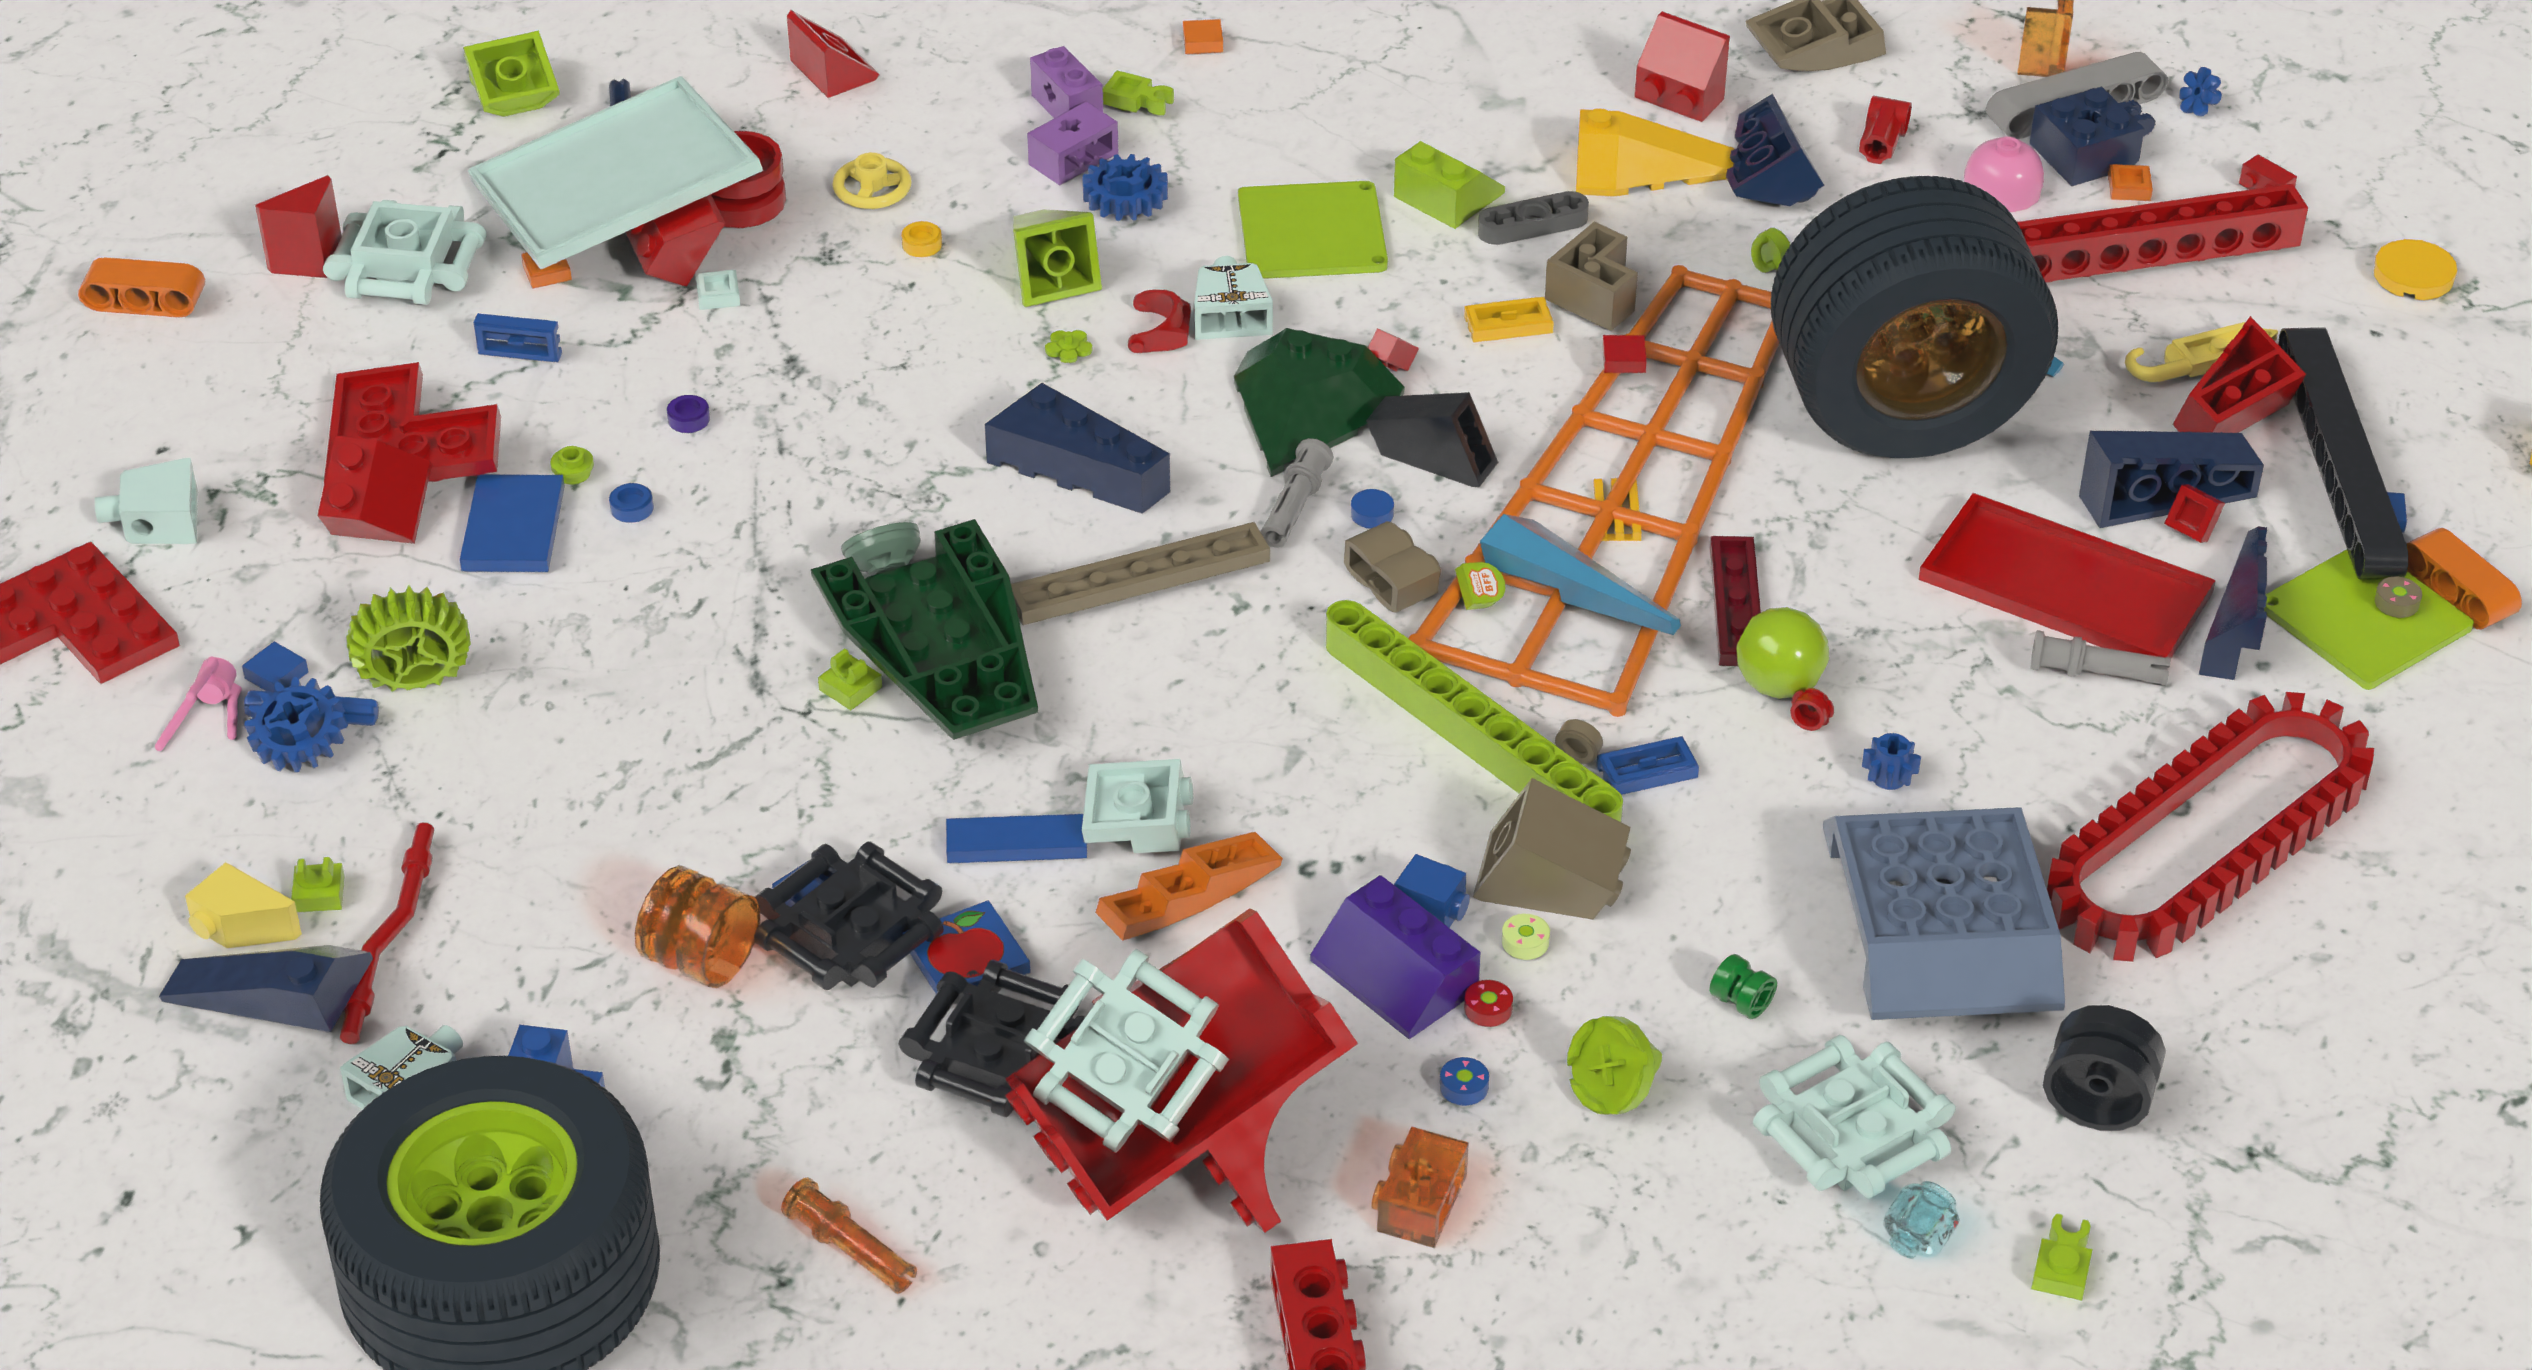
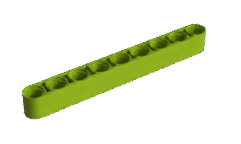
M1340 600L1328 607L1326 612V649L1331 656L1518 794H1520L1530 779L1533 778L1622 823L1623 798L1614 787L1363 605L1351 600Z

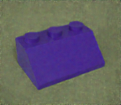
M1379 875L1345 898L1311 952L1310 961L1410 1040L1465 1001L1466 990L1473 983L1479 981L1481 952L1386 878Z

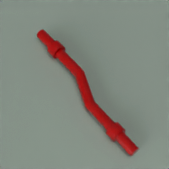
M422 822L416 826L411 848L407 849L404 854L401 866L404 878L397 907L362 946L361 951L370 952L373 959L344 1008L345 1017L340 1033V1039L344 1043L356 1044L359 1041L364 1018L371 1013L375 998L372 985L380 954L414 917L423 878L428 876L433 859L430 847L435 830L429 823Z

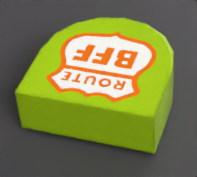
M1484 562L1462 563L1455 569L1466 610L1491 607L1504 596L1506 589L1505 580L1501 572L1493 565Z

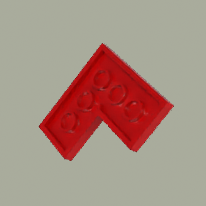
M419 362L336 374L324 483L335 436L379 440L429 460L432 463L429 481L431 482L497 472L501 414L498 405L419 415L423 373Z
M91 541L0 583V664L58 637L92 676L102 684L180 646L177 632Z

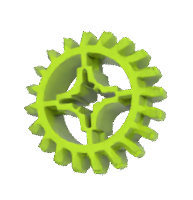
M410 585L402 593H396L390 587L386 597L373 594L371 604H360L359 611L357 612L358 615L351 616L348 635H346L349 660L352 662V667L357 668L360 678L369 679L373 688L386 684L393 692L397 688L406 690L426 688L427 685L432 683L440 686L444 676L457 677L459 666L466 665L467 652L471 645L468 621L458 608L457 602H448L444 592L432 597L428 587L424 588L420 593L414 592Z

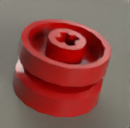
M734 131L759 158L763 171L714 192L711 196L725 221L724 227L747 228L758 226L774 219L784 209L786 191L785 182L782 177L784 171L782 152L779 144L769 136L752 131Z

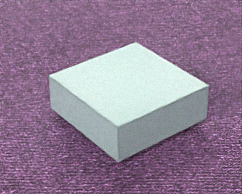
M736 270L695 274L700 310L740 306Z

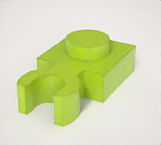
M1118 70L1103 87V104L1123 111L1137 113L1140 107H1144L1152 114L1165 115L1166 103H1174L1173 88L1164 85L1152 87V79Z
M2056 1214L2052 1219L2049 1239H2041L2031 1289L2082 1301L2093 1250L2085 1248L2090 1233V1222L2083 1219L2079 1231L2067 1232L2061 1226L2063 1215Z

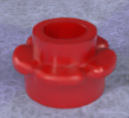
M1808 688L1806 691L1799 690L1792 697L1791 702L1793 705L1790 714L1793 721L1802 729L1809 731L1818 730L1822 726L1827 725L1829 718L1834 715L1832 701L1818 689Z

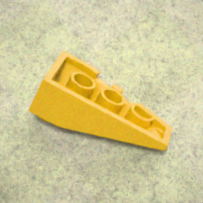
M1601 108L1593 110L1580 109L1576 192L1583 195L1621 196L1628 195L1629 188L1648 185L1650 190L1654 191L1664 189V183L1681 180L1688 185L1725 180L1727 179V169L1733 167L1734 164L1730 158L1731 151L1734 148L1621 111H1608Z

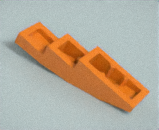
M1256 832L1182 850L1178 865L1141 873L1137 889L1099 898L1095 913L1124 941L1162 929L1212 907L1280 867L1283 858Z

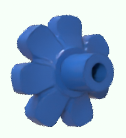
M2200 67L2198 73L2193 71L2186 73L2183 80L2188 87H2181L2179 98L2184 100L2180 105V109L2184 113H2194L2202 117L2208 114V104L2216 105L2220 102L2222 94L2217 88L2221 85V80L2218 76L2211 75V69L2207 67Z

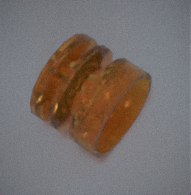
M682 865L668 869L656 880L644 899L634 932L635 947L641 957L658 962L661 966L669 969H679L683 976L707 987L717 989L731 981L748 959L755 944V931L760 925V905L752 895L729 885L716 884L713 878L699 874L691 868Z

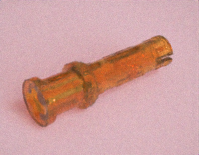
M809 1177L803 1178L796 1182L785 1195L781 1206L782 1214L791 1220L798 1219L812 1230V1237L820 1243H833L889 1286L896 1294L904 1292L912 1284V1281L907 1279L904 1274L915 1278L917 1267L908 1263L852 1220L848 1206L841 1201L833 1202L819 1191L816 1181Z

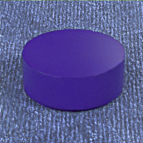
M682 395L673 399L667 406L668 424L673 430L681 433H693L702 430L710 421L707 401L696 395Z

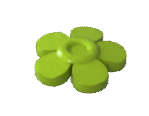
M1074 330L1072 332L1055 331L1050 336L1051 342L1045 345L1046 354L1050 357L1060 356V360L1063 363L1076 362L1078 356L1086 357L1093 351L1092 344L1087 342V334L1081 330Z

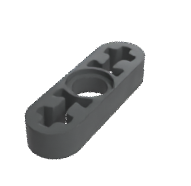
M1566 191L1489 207L1482 210L1479 214L1478 236L1488 244L1500 245L1576 229L1587 223L1589 201L1585 195L1579 192ZM1537 216L1542 219L1532 220L1524 217Z

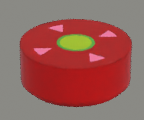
M1481 980L1473 983L1466 990L1464 1011L1468 1019L1473 1023L1484 1027H1494L1505 1023L1511 1017L1513 994L1505 984L1495 980Z

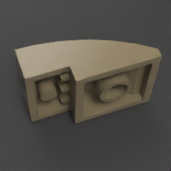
M1794 0L1745 21L1749 31L1777 66L1782 69L1795 71L1831 70L1865 62L1886 54L1883 29L1858 0Z

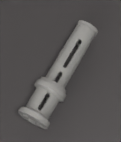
M1309 438L1302 440L1296 449L1297 458L1295 462L1291 463L1284 472L1285 486L1268 520L1261 529V534L1265 536L1264 539L1271 547L1279 548L1286 544L1307 498L1319 490L1322 482L1321 474L1333 462L1332 450L1322 441Z
M2037 630L2030 669L2038 670L2041 666L2065 670L2068 676L2074 677L2080 675L2081 671L2166 686L2171 658L2086 645V640H2082V637L2075 636L2072 640L2045 636L2044 631Z

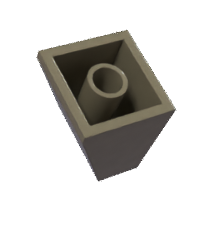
M1531 778L1490 831L1473 897L1483 902L1593 920L1605 905L1611 907L1621 893L1623 881L1618 878L1631 853V848L1626 846L1631 827Z

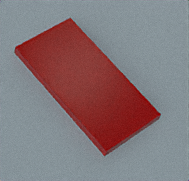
M1972 493L1920 566L1918 579L2066 635L2082 637V640L2102 648L2163 658L2173 657L2212 596L2216 581L1976 493Z

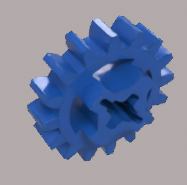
M1118 154L1114 155V158L1110 161L1101 158L1099 159V167L1090 165L1088 167V174H1083L1082 176L1083 201L1089 202L1090 211L1100 209V217L1103 218L1109 214H1115L1116 221H1120L1123 215H1129L1134 221L1137 220V215L1141 213L1149 217L1152 215V208L1161 210L1163 208V201L1168 200L1167 172H1162L1160 164L1150 166V158L1148 157L1143 158L1141 161L1135 160V154H1130L1127 159H1121Z
M293 677L291 686L284 688L277 681L274 683L275 693L272 695L263 691L259 693L262 701L261 706H249L248 710L252 719L244 722V726L249 734L247 740L253 752H257L260 761L266 764L272 760L277 771H281L287 763H291L294 772H300L302 763L306 761L313 768L318 767L317 757L323 754L329 758L333 757L334 754L330 745L332 743L343 744L344 742L340 730L347 728L348 723L344 716L345 709L339 697H335L329 685L320 689L317 680L311 678L306 686H301L298 677Z

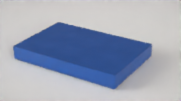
M477 475L460 555L461 571L549 572L565 488L563 475Z

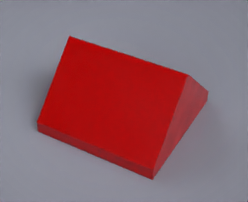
M790 10L787 14L790 61L827 98L873 82L880 75L841 36L793 10Z
M328 175L255 205L267 269L271 273L327 278L323 272V266L328 256L334 254L342 237L332 179Z

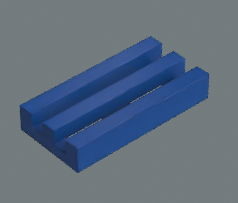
M477 313L473 323L479 355L559 362L562 348L558 347L560 343V334H557L559 328L558 321Z
M1683 736L1598 754L1596 762L1599 772H1603V780L1614 787L1621 795L1698 778L1699 765Z

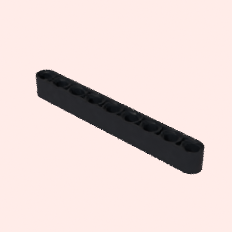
M2325 327L2282 328L2279 334L2278 345L2306 373L2293 399L2358 579L2404 578L2408 570L2407 545L2328 331Z

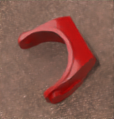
M1146 290L1135 295L1133 306L1136 310L1156 313L1167 319L1152 330L1130 336L1128 339L1130 351L1134 353L1169 351L1188 345L1191 318L1190 303L1169 290Z

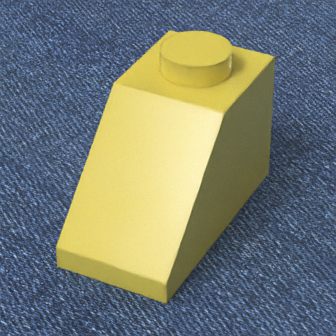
M226 862L185 895L190 915L188 920L193 931L201 938H210L225 948L296 940L302 935L295 901Z

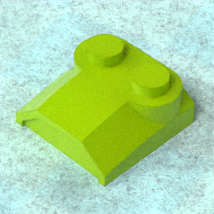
M539 30L463 47L464 57L469 69L470 82L476 89L484 112L505 117L541 109L560 95Z

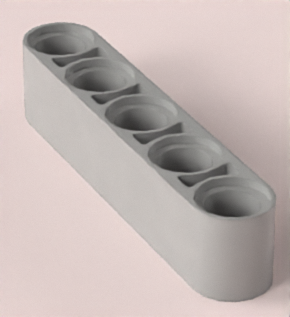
M2133 52L1998 91L1988 101L1986 114L2008 137L2021 139L2031 136L2035 105L2101 86L2118 103L2134 100L2142 104L2158 98L2164 92L2168 84V77L2145 53Z

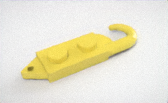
M2245 322L2172 340V344L2168 345L2165 350V364L2147 367L2137 363L2136 359L2143 355L2144 349H2133L2126 355L2125 366L2134 377L2147 382H2161L2189 375L2190 378L2203 375L2217 361L2229 342L2242 329ZM2264 329L2274 341L2277 340L2278 330Z

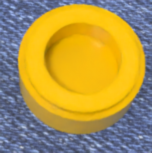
M914 222L902 230V248L911 256H932L942 248L941 229L931 222Z

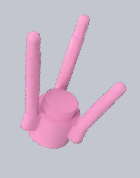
M212 656L203 662L195 682L186 694L185 700L155 744L157 751L164 749L198 698L207 704H217L225 699L228 700L227 736L230 740L236 738L238 698L242 688L234 683L237 676L236 669L229 661Z

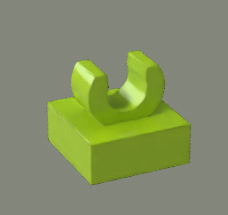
M845 648L831 658V668L818 677L819 690L850 711L882 688V674L866 665L864 660H858L850 655Z
M323 857V864L306 865L305 859H298L297 866H294L291 900L295 901L297 913L342 910L345 878L342 863H333L330 857Z

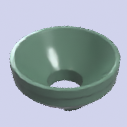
M912 522L887 524L851 537L842 544L841 550L845 559L853 557L860 571L868 572V576H873L909 565L921 542L918 525Z

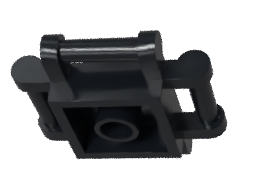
M871 841L864 843L857 851L855 858L848 863L839 857L833 847L828 844H822L811 853V860L773 889L765 888L754 897L757 909L767 918L756 929L754 942L766 951L775 950L812 975V981L824 990L832 989L841 981L851 987L858 981H861L867 986L875 988L887 978L888 970L923 942H932L944 931L941 920L930 911L939 902L942 896V887L930 879L921 880L884 856V850ZM824 874L829 877L792 907L785 904V902L820 875ZM896 886L912 896L906 901L897 896Z
M993 959L987 964L978 986L969 984L963 976L956 972H946L938 982L936 987L938 992L914 1028H908L898 1043L899 1048L904 1054L922 1061L915 1078L916 1086L928 1091H933L937 1088L991 1107L992 1113L1007 1118L1014 1109L1005 1097L1007 1093L1012 1091V1088L1005 1079L1040 1055L1028 1046L1024 1039L1032 1028L1037 1030L1050 1013V1010L999 994L1001 988L1055 1006L1069 985L1066 984L1062 988L1008 970L1007 964ZM953 1003L957 1004L946 1021V1034L940 1042L931 1040V1036ZM1079 1006L1053 1041L1055 1044L1076 1030L1086 1016H1077L1073 1019Z

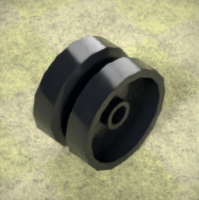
M2088 1005L2072 1011L2060 1024L2054 1049L2045 1070L2042 1086L2048 1101L2062 1116L2080 1126L2091 1129L2121 1131L2138 1125L2149 1113L2155 1087L2163 1067L2166 1049L2161 1035L2147 1020L2129 1010L2118 1007Z

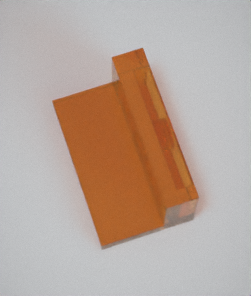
M2057 0L2056 9L2026 8L2017 75L2049 77L2065 72L2074 0Z

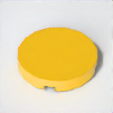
M2403 239L2392 241L2380 248L2374 262V277L2384 289L2401 297H2404V293L2415 294L2414 299L2417 300L2439 298L2448 293L2453 287L2457 275L2456 261L2450 253L2436 244L2423 240Z

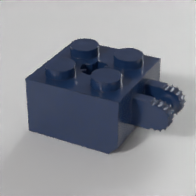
M2101 86L2035 105L2029 144L2072 187L2108 176L2109 166L2112 164L2135 165L2140 159L2143 136L2149 135L2155 129L2156 121L2148 113H2142L2141 115L2142 107L2137 101L2129 100L2128 102L2118 103Z

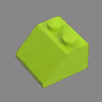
M1419 141L1395 158L1394 197L1454 229L1505 193L1504 185L1422 141Z

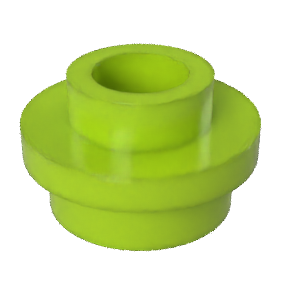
M567 446L552 456L550 464L551 470L555 475H563L564 484L574 485L582 483L589 478L594 461L592 454L588 450L577 446Z

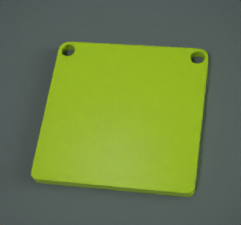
M1370 181L1249 186L1238 189V203L1246 262L1256 264L1263 279L1379 273L1387 269L1388 257L1374 183Z
M2347 549L2265 594L2267 595V603L2264 611L2267 612L2269 618L2366 690L2377 687L2470 633L2474 624L2473 619L2408 572L2404 578L2412 580L2422 590L2418 611L2414 615L2404 618L2392 617L2383 613L2375 604L2377 587L2383 579H2358Z

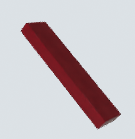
M1710 536L1709 548L1719 666H1738L1736 646L1752 617L1761 613L1754 537Z

